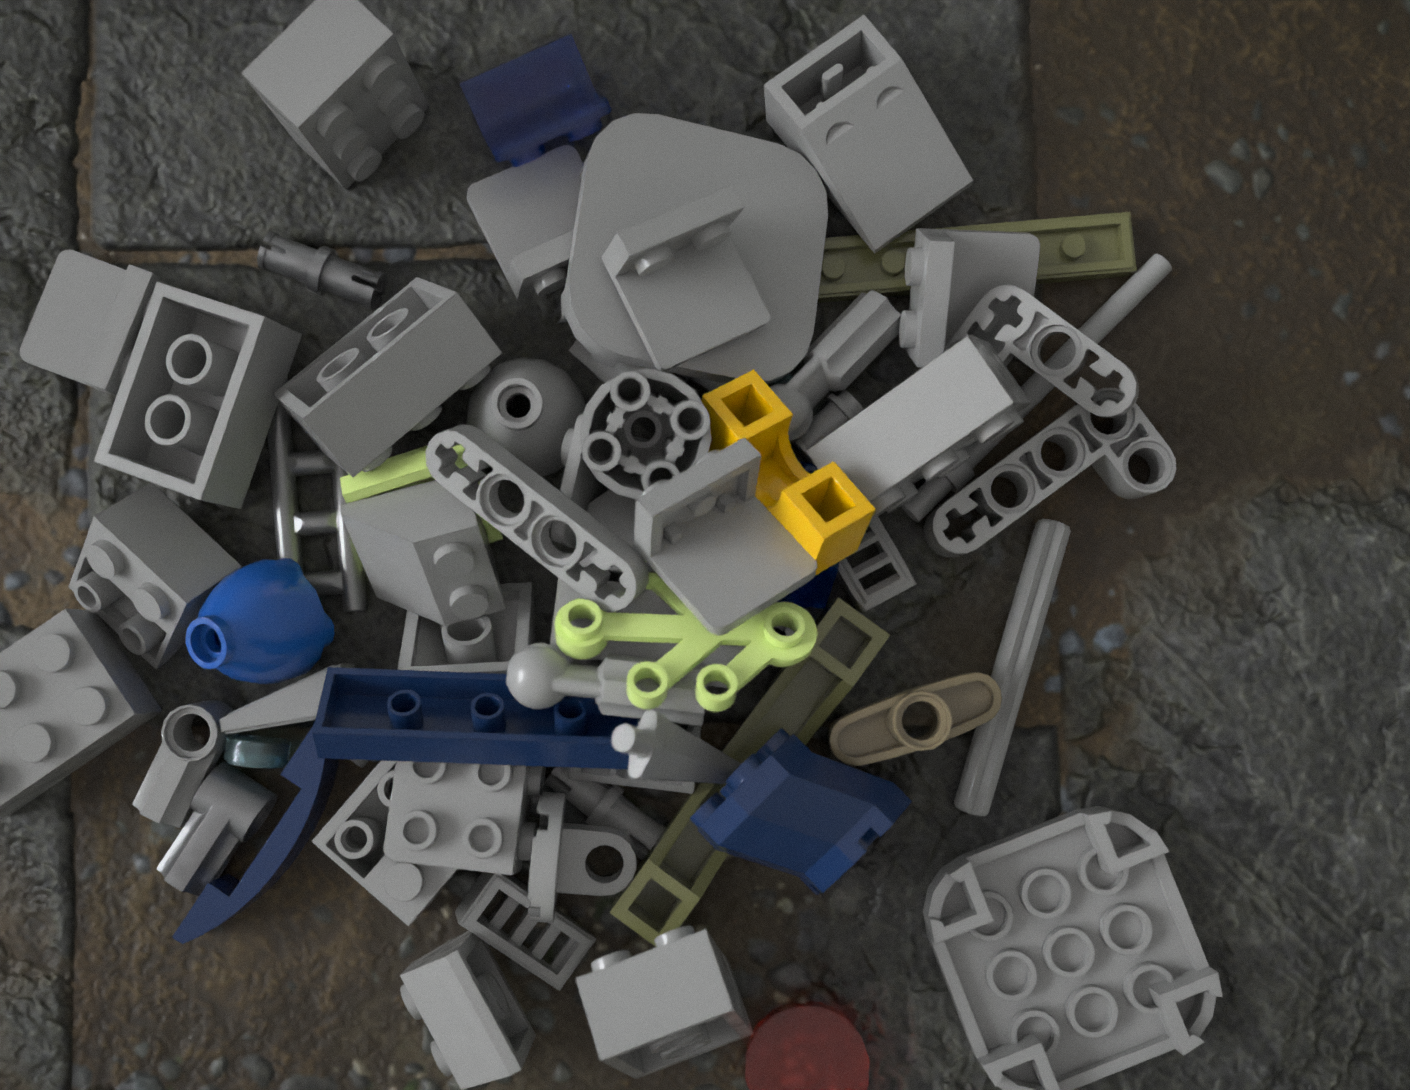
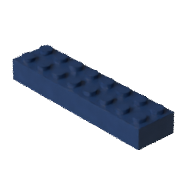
M328 667L312 735L317 757L325 759L628 770L629 754L614 749L612 734L621 724L637 727L641 719L601 714L594 698L566 695L561 701L551 707L532 709L520 704L513 697L506 684L507 674Z

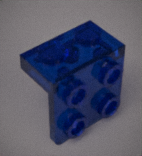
M570 33L459 82L497 163L508 160L512 167L524 165L544 155L546 150L543 143L558 136L567 135L569 142L597 132L603 128L600 118L612 112L608 99L596 93L573 36Z

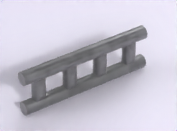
M278 402L267 433L277 560L291 558L300 565L303 571L301 537L337 533L340 570L304 573L303 571V575L315 588L318 596L342 594L343 612L368 610L365 569L340 512V505L347 504L342 496L340 477L349 474L321 450L294 452L291 415ZM332 473L335 509L299 513L296 476Z

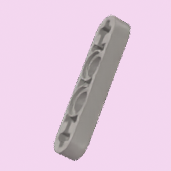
M461 424L436 434L429 441L425 453L426 465L432 477L585 599L595 602L602 610L618 611L627 607L645 591L649 582L648 568L645 560L634 548L482 430L472 425ZM459 444L465 448L462 459L468 465L461 469L455 465L458 454L452 449V447ZM491 466L493 471L486 476L481 470ZM502 480H510L516 483L522 490L524 507L521 513H512L501 504L498 497V487ZM553 520L563 521L574 530L577 545L573 553H563L552 544L549 537V527ZM595 547L598 553L589 559L592 563L584 568L580 565V561L585 559ZM614 565L623 572L619 579L622 586L616 590L607 583L611 575L608 569Z

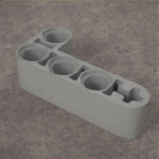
M1102 388L1098 390V395L1094 401L1099 406L1107 400L1119 403L1123 400L1125 393L1117 388ZM1136 402L1124 415L1113 418L1111 434L1101 433L1094 428L1090 412L1077 403L933 509L927 516L923 526L924 538L928 547L936 554L946 558L959 557L978 549L1090 465H1092L1107 487L1117 496L1125 499H1138L1156 493L1169 485L1176 472V458L1171 448ZM1044 441L1054 442L1063 449L1066 462L1061 471L1052 470L1044 464L1041 458V447ZM1132 454L1144 458L1150 467V476L1146 484L1139 483L1133 479L1128 470V462ZM995 477H1004L1014 483L1017 489V500L1012 508L1000 506L994 500L991 494V485ZM973 508L983 516L963 528L961 531L963 539L957 537L949 540L945 537L943 531L950 524L947 517L951 520L957 519L967 514Z

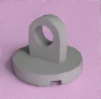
M543 792V795H539L537 813L540 814V822L537 836H533L528 886V900H531L527 918H530V921L553 923L558 893L607 896L615 895L624 890L633 880L637 868L636 848L630 837L619 829L608 826L565 823L566 794ZM602 845L612 846L617 849L623 857V865L620 870L612 876L606 877L593 873L586 861L587 855L592 849Z

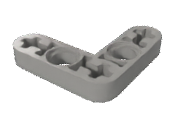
M1000 285L987 292L944 348L945 352L966 336L977 338L973 336V333L979 325L983 331L990 334L1000 319L998 314L993 311L995 306L1000 301L1010 305L1018 298L1021 303L1018 306L1017 312L1023 317L1021 324L1018 327L1006 324L994 337V339L1005 343V347L998 354L1005 366L1016 356L1087 411L1099 417L1115 418L1124 415L1134 406L1139 395L1137 377L1128 366L1032 295L1015 285ZM1056 333L1070 336L1076 347L1072 362L1061 369L1048 368L1042 362L1040 356L1043 342L1049 336ZM1091 351L1099 356V360L1089 366L1091 369L1108 379L1116 372L1124 377L1118 387L1125 393V396L1119 403L1107 400L1099 406L1094 401L1099 391L1082 377H1080L1076 389L1067 383L1070 378L1083 369Z

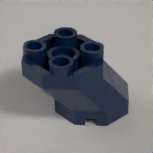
M781 728L756 754L753 753L727 778L725 781L727 784L720 790L725 799L716 792L690 817V820L698 828V832L716 850L798 876L816 895L824 893L867 852L866 848L878 835L881 837L895 823L912 801L893 782L812 753L795 734L790 736Z

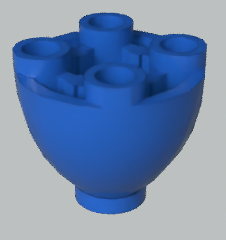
M291 558L278 560L262 559L237 569L221 579L204 600L198 618L189 624L185 640L191 658L203 668H215L232 679L244 682L276 684L304 675L311 670L321 658L323 648L330 645L333 641L334 625L331 618L324 612L315 588L303 575V571L296 561Z

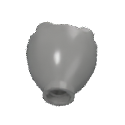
M520 357L497 364L476 385L469 397L466 423L482 430L542 477L556 473L564 467L561 462V447L564 436L569 428L575 427L579 414H584L586 403L583 392L565 370L544 359ZM516 395L527 397L531 403L530 411L521 418H514L507 411L514 402Z
M650 368L622 372L602 384L585 406L579 430L582 456L595 478L617 495L633 499L640 497L653 483L660 480H670L695 466L700 458L708 453L712 439L710 416L696 391L677 376ZM640 417L649 418L655 424V433L647 441L637 440L631 434L632 423Z

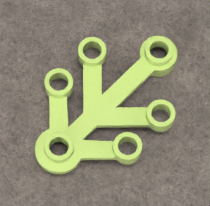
M648 572L649 582L646 589L655 592L678 615L605 612L591 600L575 599L565 604L558 611L555 618L557 646L565 655L574 659L582 660L597 656L606 647L608 641L678 643L657 662H640L629 670L626 686L627 697L633 705L641 709H653L660 706L667 697L668 689L721 645L746 646L726 666L722 664L708 665L697 676L695 688L697 702L706 710L712 712L724 711L734 703L736 693L766 666L770 664L777 667H789L803 661L813 651L817 639V627L812 616L804 608L790 602L774 603L728 633L714 635L701 624L656 572ZM582 618L593 621L586 628H577L570 623L575 619ZM784 626L792 629L795 633L790 636H782L777 634L773 627ZM648 678L655 680L659 684V688L653 692H643L635 684L641 679ZM719 681L727 686L728 691L721 695H715L708 692L704 686L709 682Z

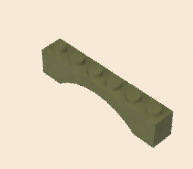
M839 597L831 599L815 621L817 639L811 654L795 665L780 669L721 752L743 763L753 753L756 754L781 728L790 736L795 734L806 745L836 706L853 688L890 637V634ZM698 783L695 786L694 793L687 797L666 826L661 837L637 866L633 880L624 890L618 892L613 899L610 913L655 947L654 940L658 936L670 930L680 928L728 855L716 850L698 832V828L690 820V817L716 792L725 799L720 790L726 784Z

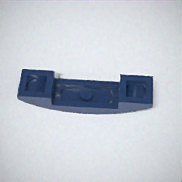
M314 725L280 774L300 787V792L240 881L228 873L206 885L172 936L181 944L204 935L238 915L257 901L280 879L305 847L324 812L339 764V759L317 757L312 735Z

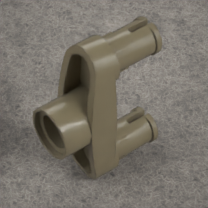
M979 672L963 673L893 694L835 719L829 726L828 745L835 757L844 764L852 766L884 761L918 750H932L943 744L944 741L993 719L1001 707V690L994 679L987 674ZM923 701L932 711V726L926 734L913 738L903 728V713L912 703Z

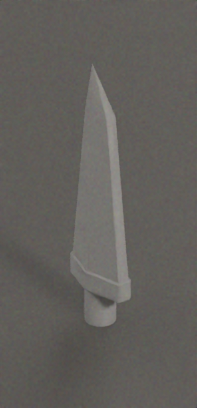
M646 710L637 727L621 724L612 734L614 749L629 754V776L642 781L651 779L726 784L727 778L742 764L669 721L664 714L653 710Z

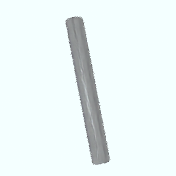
M1042 519L1034 527L991 674V678L996 681L1001 690V707L993 719L975 728L954 800L955 807L972 815L986 816L989 813L1071 533L1070 527L1059 521Z

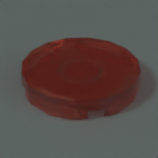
M805 1001L806 1003L786 1004L773 1009L756 1025L753 1031L754 1034L751 1035L746 1046L745 1079L749 1090H866L869 1084L870 1060L859 1030L843 1012L822 1002Z

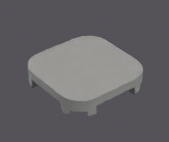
M633 113L612 121L595 138L579 175L582 179L566 284L561 294L562 319H567L575 338L592 353L590 359L612 368L618 362L656 369L601 257L618 231L734 183L745 208L729 226L732 232L731 237L771 316V320L764 327L666 372L725 384L753 369L767 385L785 377L807 355L815 327L828 221L827 192L817 170L800 153L778 143L660 114Z
M1101 806L1073 810L961 854L941 867L927 888L923 916L928 939L971 1049L995 1087L998 1086L1002 1090H1074L1175 1049L1184 1056L1204 1043L1200 1036L1213 1018L1216 998L1223 997L1219 974L1216 970L1209 967L1164 855L1169 852L1168 848L1157 831L1149 828L1131 814Z

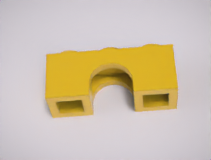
M753 369L702 395L701 402L706 407L710 416L712 439L708 452L723 450L745 438L761 454L755 497L817 561L815 576L856 552L875 512V508L834 461L811 474L802 467L789 441V426L793 414Z

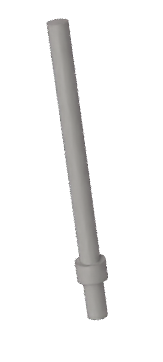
M1154 254L1078 330L1098 344L1172 271L1171 264L1160 254ZM1070 337L1044 364L1050 369H1061L1068 366L1072 362L1076 351L1073 339ZM1037 372L1021 386V389L1032 403L1018 412L1022 419L1055 387ZM1004 437L993 443L989 440L981 444L978 440L967 447L965 450L971 457L967 462L940 479L936 476L929 481H925L917 489L919 494L901 506L910 518L919 523L950 491L957 493L975 476L972 469Z

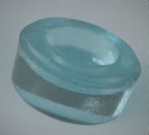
M260 735L226 736L224 760H227L229 764L243 767L282 768L288 764L291 741Z

